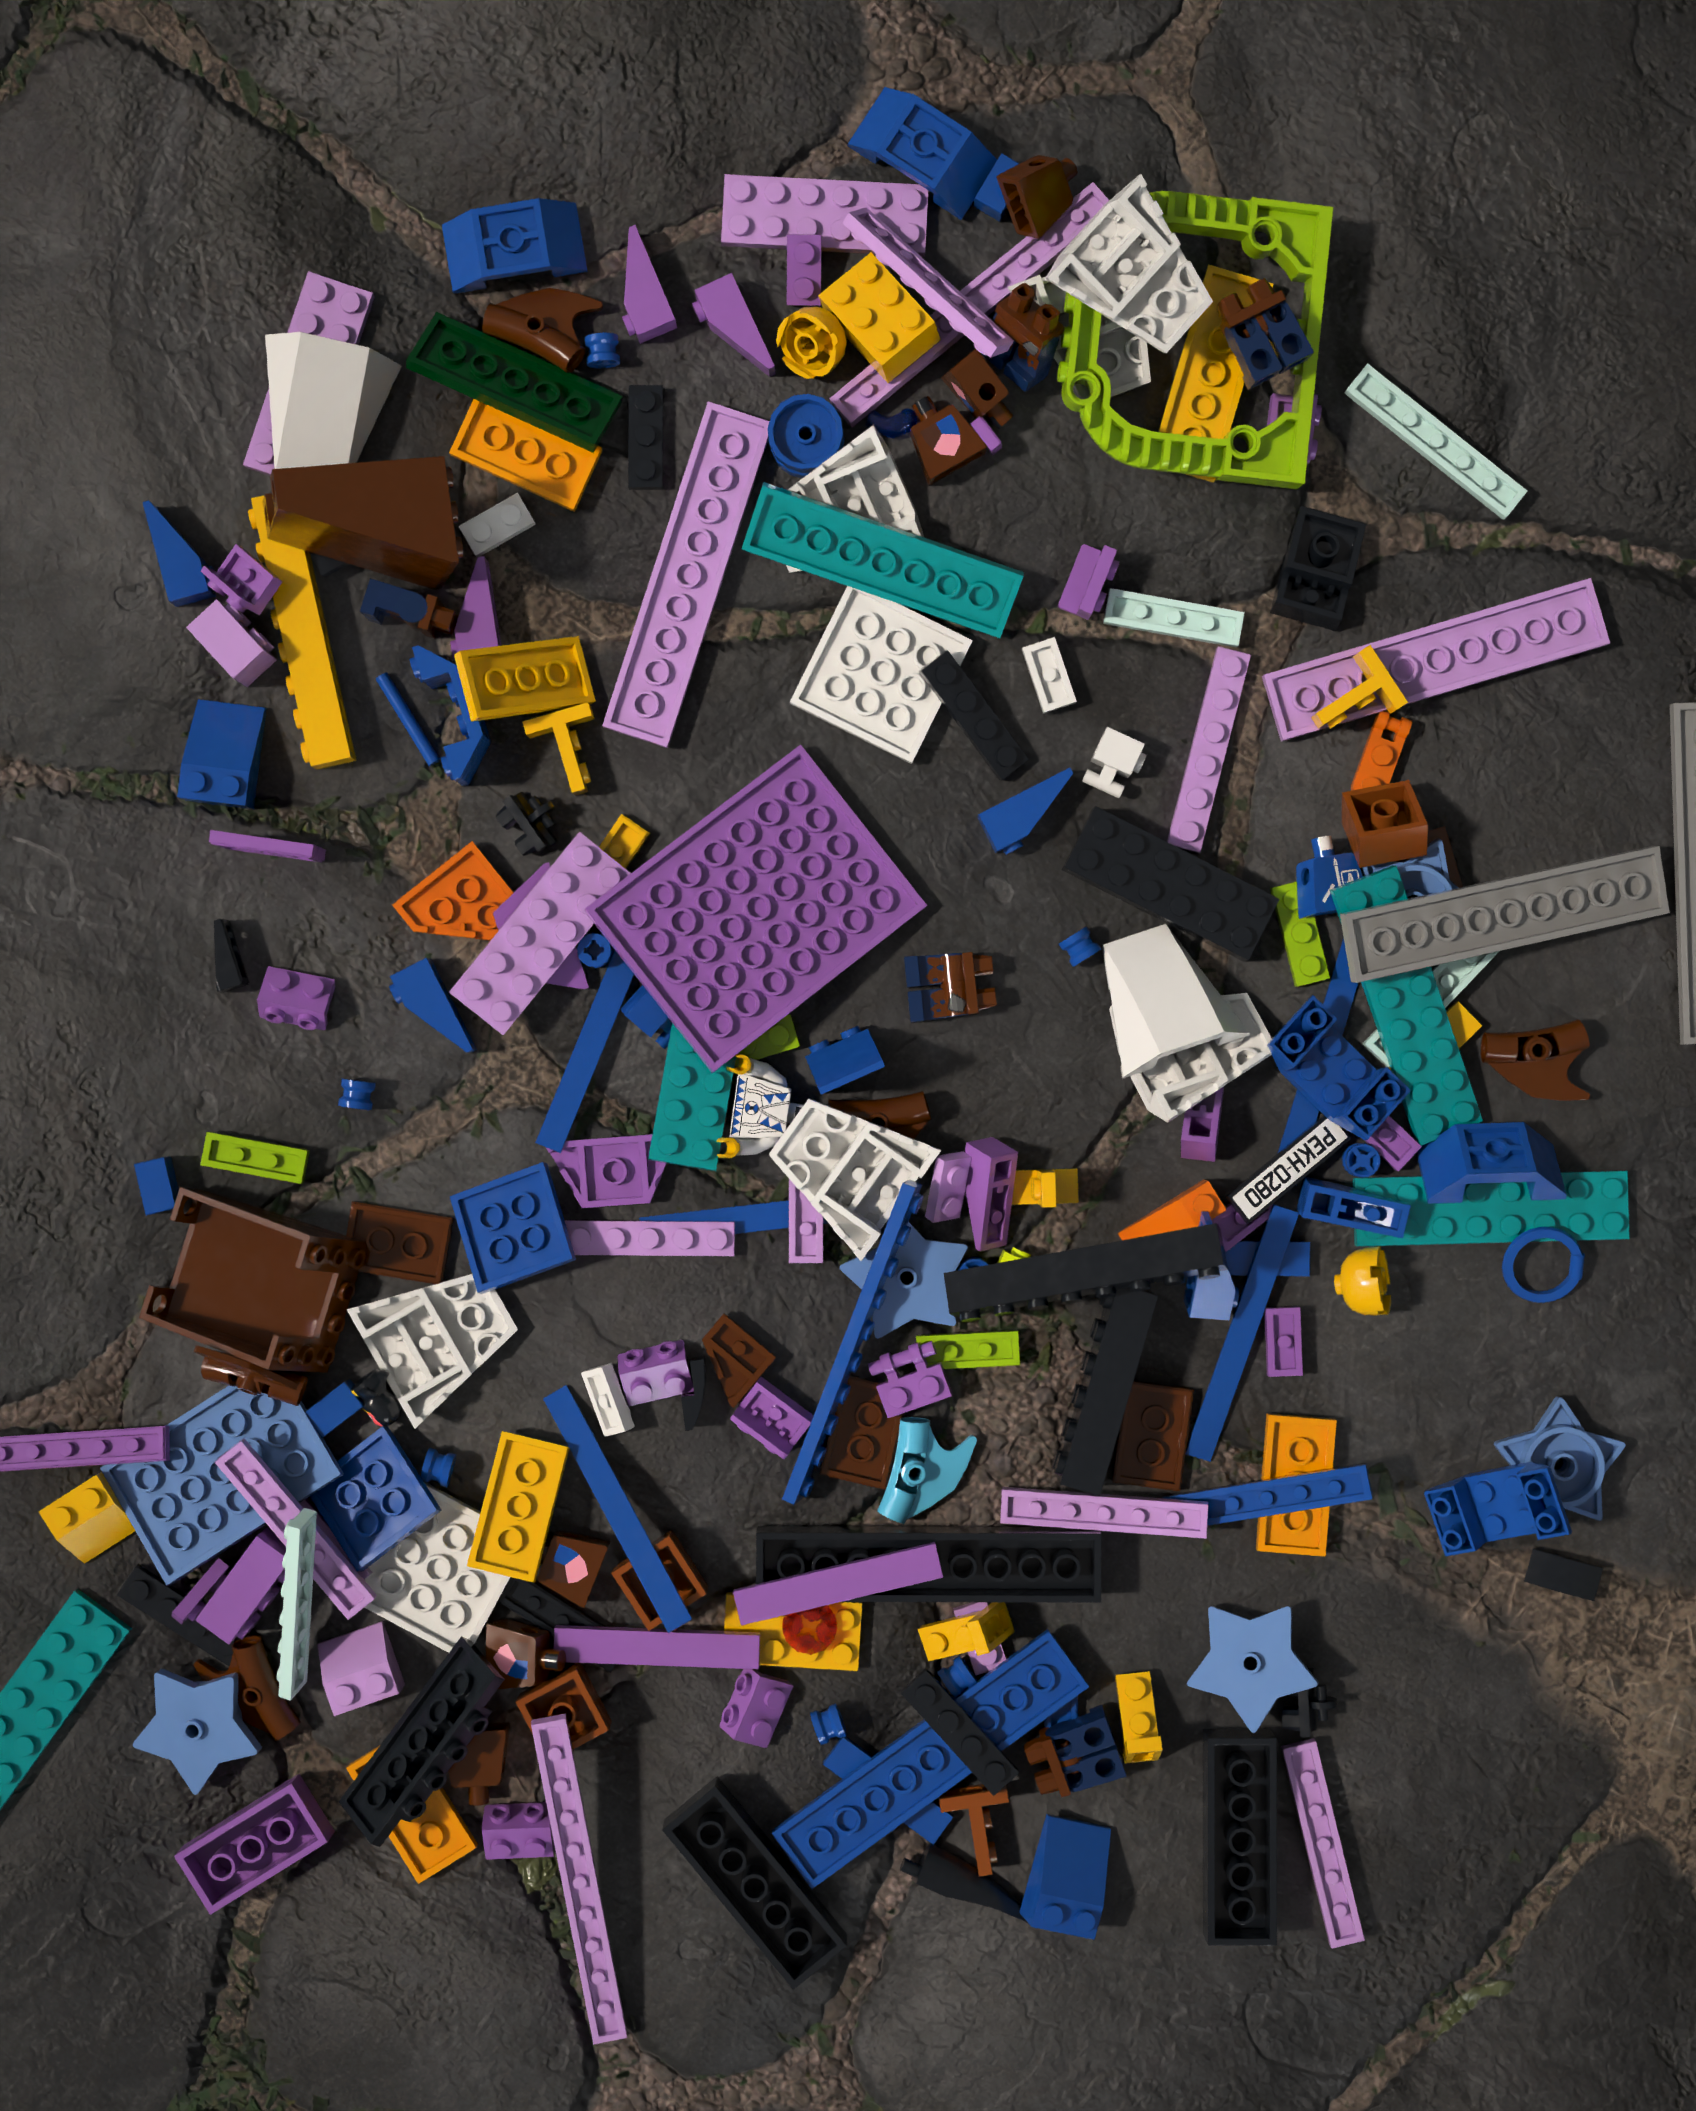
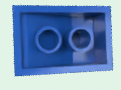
M198 699L181 763L177 797L185 801L254 810L267 709Z
M858 1025L840 1033L842 1040L830 1045L828 1039L809 1047L811 1054L805 1056L821 1095L885 1067L868 1029L861 1031Z
M1046 1814L1020 1908V1914L1031 1927L1095 1940L1104 1908L1111 1835L1109 1827Z

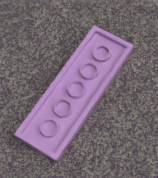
M725 174L721 245L729 247L787 249V234H822L821 251L863 254L872 252L875 254L868 246L855 240L851 235V231L842 224L849 212L867 207L921 257H925L928 190L920 184Z
M308 271L287 333L303 332L359 345L375 296L372 292ZM268 389L243 465L248 469L271 476L272 469H274Z
M578 832L459 978L449 993L504 1035L593 926L594 922L584 911L585 908L631 873L581 832Z

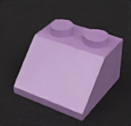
M383 1621L318 1643L322 1683L334 1716L397 1695L405 1686Z

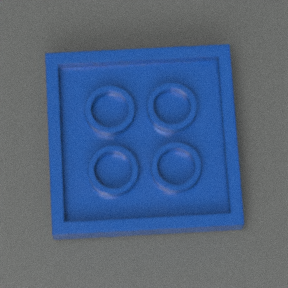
M541 1162L450 1196L478 1293L490 1292L576 1260L547 1163Z
M388 1426L379 1428L338 1460L337 1463L344 1475L310 1496L357 1572H363L442 1511Z

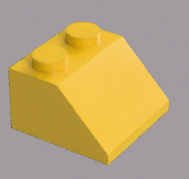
M102 1472L39 1511L55 1539L84 1564L135 1532L134 1527Z

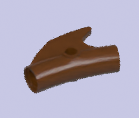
M546 288L522 294L498 304L490 303L484 314L482 329L483 333L528 349L550 361L564 372L571 373L578 367L585 355V348L581 346L573 329L574 319L581 314L601 311L603 304L599 300L575 292Z
M1579 1019L1531 1031L1509 1033L1485 1032L1481 1040L1482 1062L1490 1065L1505 1080L1530 1097L1557 1101L1588 1100L1590 1098L1588 1092L1578 1088L1567 1078V1070L1570 1064L1584 1049L1590 1047L1587 1031ZM1534 1046L1538 1049L1536 1056L1532 1052Z
M923 1091L876 1100H828V1106L912 1139H915L927 1121L931 1120L928 1103ZM881 1117L883 1120L881 1122H876L873 1120V1118Z
M198 1345L195 1346L194 1352L204 1356L201 1365V1373L204 1379L232 1387L237 1386L240 1391L251 1395L265 1393L270 1398L299 1406L306 1390L308 1377L291 1371L267 1370L230 1354Z
M248 1636L234 1642L231 1646L233 1650L231 1663L226 1671H218L202 1659H198L194 1663V1667L202 1681H209L231 1673H237L238 1705L243 1721L272 1734L275 1740L283 1738L301 1723L288 1700L278 1697L279 1683L268 1660L261 1636Z

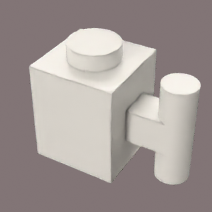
M1107 727L1090 761L1103 767L1100 775L1087 769L1082 782L1120 798L1125 786L1113 781L1115 774L1128 778L1132 771L1139 773L1147 756L1142 753L1145 744Z

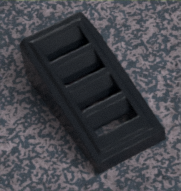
M225 919L214 920L217 992H228L249 985L230 921Z

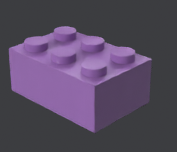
M269 1526L255 1537L195 1619L228 1645L236 1637L242 1640L254 1628L261 1618L257 1611L263 1612L273 1602L281 1591L277 1584L279 1582L283 1584L285 1581V1568L282 1567V1561L286 1553V1546Z

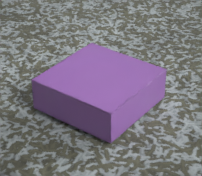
M979 416L970 424L984 441L992 456L1002 449L1000 439L983 417Z

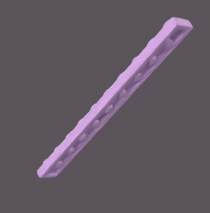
M1092 182L1073 198L1072 205L1041 238L1037 239L1026 236L960 290V292L986 316H989L995 311L997 304L1011 294L1007 289L1008 286L1039 275L1056 261L1061 252L1109 199ZM935 311L930 317L935 321L941 339L936 345L889 383L870 364L829 398L830 403L847 423L854 427L961 339L964 334L953 329L949 324V320L939 311Z
M566 1713L531 1720V1728L593 2045L627 2038V2028Z

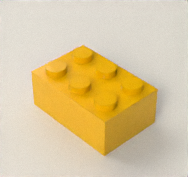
M872 252L818 295L822 307L831 311L843 325L846 338L887 383L891 382L941 340L935 321L885 266L878 261Z

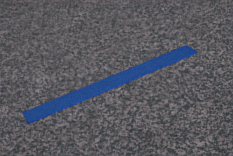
M1344 937L1323 1003L1337 1018L1332 1027L1341 1035H1343L1358 983L1351 982ZM1298 1089L1278 1153L1313 1125L1319 1114V1110Z
M614 950L535 1142L559 1153L562 1152L634 976V973L616 950Z
M789 1200L639 1217V1220L735 1221V1234L789 1228ZM823 1217V1224H827L828 1222Z
M1275 1204L1272 1206L1185 1452L1187 1455L1211 1462L1299 1215L1296 1211Z
M565 1385L543 1398L667 1632L670 1633L692 1620L689 1611L568 1386Z

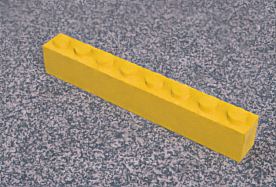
M264 495L251 498L253 509L248 510V515L253 530L258 529L260 542L256 543V551L259 561L261 563L265 562L266 567L283 581L273 595L275 609H271V618L274 628L276 630L280 629L283 642L278 643V649L282 662H287L290 675L286 676V685L290 696H295L298 709H293V716L297 729H302L305 742L300 744L305 763L310 762L311 767L317 770L357 761L309 551L269 540L263 508Z

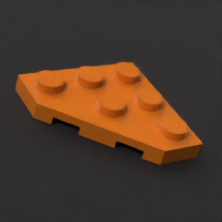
M471 841L393 903L392 906L413 932L490 941L498 932L493 912L514 892L476 844Z

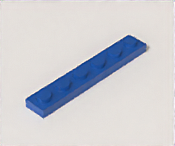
M1366 1463L1168 1495L1162 1498L1208 1502V1526L1373 1499Z

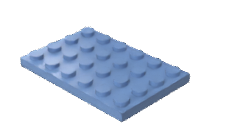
M227 1386L166 1425L169 1426L170 1461L114 1464L100 1467L166 1586L174 1584L266 1525L265 1521L215 1464L217 1458L243 1438L246 1439L299 1503L344 1475L325 1440L321 1438L306 1415L307 1409L302 1401L299 1406H295L270 1398L265 1393L251 1395L240 1391L237 1386Z

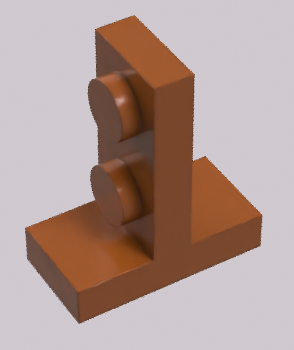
M983 1784L947 1790L939 1796L941 1813L963 1809L969 1810L979 1877L993 1875L991 1863L997 1862L994 1841L987 1842L986 1829H992L989 1808L982 1809V1806L1008 1803L1006 1785L994 1796Z

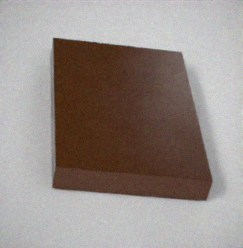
M352 1201L346 1236L365 1241L367 1245L365 1261L362 1267L358 1269V1272L430 1284L442 1283L444 1281L454 1217Z
M849 1376L846 1384L850 1385L851 1388L843 1405L839 1403L835 1412V1416H838L839 1419L833 1434L828 1436L827 1451L822 1461L820 1475L886 1490L898 1441L900 1418H903L904 1413L887 1418L876 1388L877 1384L881 1382Z
M1133 1381L1117 1437L1112 1474L1113 1483L1180 1491L1193 1389Z

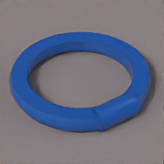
M1554 1227L1533 1228L1516 1237L1507 1248L1502 1262L1503 1277L1510 1290L1524 1300L1536 1303L1555 1301L1567 1295L1576 1286L1578 1281L1582 1279L1585 1254L1582 1252L1577 1241L1567 1232ZM1550 1238L1562 1242L1570 1250L1571 1257L1569 1274L1561 1284L1550 1290L1533 1291L1518 1283L1514 1276L1513 1265L1515 1257L1522 1247L1533 1240Z

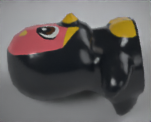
M374 1369L359 1379L350 1391L363 1400L364 1406L362 1410L367 1412L371 1420L378 1426L386 1427L398 1420L402 1407L396 1396L386 1387V1379L390 1373L386 1370Z

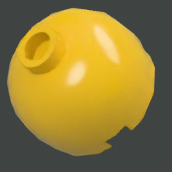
M815 306L801 308L787 316L778 327L776 342L777 347H782L785 355L782 360L790 370L806 379H814L816 376H824L835 369L845 355L847 338L845 329L839 319L831 311Z
M1379 1246L1363 1248L1352 1252L1343 1261L1341 1274H1335L1334 1276L1336 1294H1343L1346 1305L1357 1313L1371 1316L1389 1314L1391 1295L1384 1294L1387 1292V1284H1390V1275L1384 1250L1381 1251Z

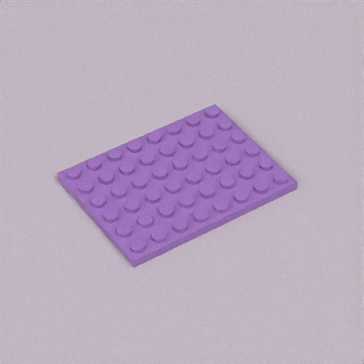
M799 745L595 900L584 911L708 1069L714 1073L923 910L927 904L805 749Z

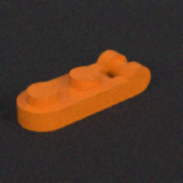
M1387 711L1377 713L1354 775L1351 791L1390 784L1404 742L1411 729L1412 720L1404 717L1399 720L1391 717ZM1384 729L1395 732L1392 741L1381 738Z

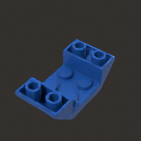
M884 87L847 144L849 148L872 163L877 164L879 159L932 192L934 194L933 202L960 220L963 219L974 202L978 191L997 161L970 130L918 96Z
M542 198L470 209L442 224L453 294L486 289L487 280L552 270L554 277L588 272L577 204L574 202Z
M419 645L412 647L415 657L409 660L415 677L419 678L421 683H426L431 689L447 685L452 702H455L457 707L461 709L462 714L457 716V721L462 735H466L467 739L444 746L446 756L441 757V762L447 777L450 776L451 780H455L461 786L469 785L491 744L485 720L471 722L457 665Z
M1312 995L1267 1046L1280 1073L1327 1119L1363 1140H1368L1411 1090L1388 1067L1376 1070L1332 1027L1337 1018Z
M1525 1122L1455 1124L1441 1133L1435 1141L1422 1145L1416 1153L1428 1204L1462 1203L1465 1185L1475 1183L1527 1182L1531 1200L1566 1199L1567 1194L1553 1144Z
M1526 1462L1470 1473L1424 1491L1445 1556L1473 1552L1486 1542L1536 1533L1537 1539L1541 1540L1570 1535L1572 1533L1551 1468L1548 1465Z

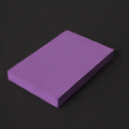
M210 830L209 842L224 849L320 863L325 861L326 849L313 844Z

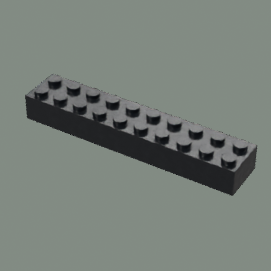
M758 1526L756 1532V1584L935 1542L943 1578L842 1602L1101 1603V1532L1097 1530L1057 1527Z

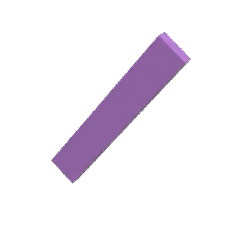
M169 1426L0 1437V1472L170 1461Z
M932 1542L734 1589L733 1594L740 1624L746 1625L943 1578L936 1544Z
M556 1625L554 1628V1649L564 1650L566 1662L735 1669H759L760 1632L675 1629L668 1633L666 1629H651L648 1631L647 1628Z

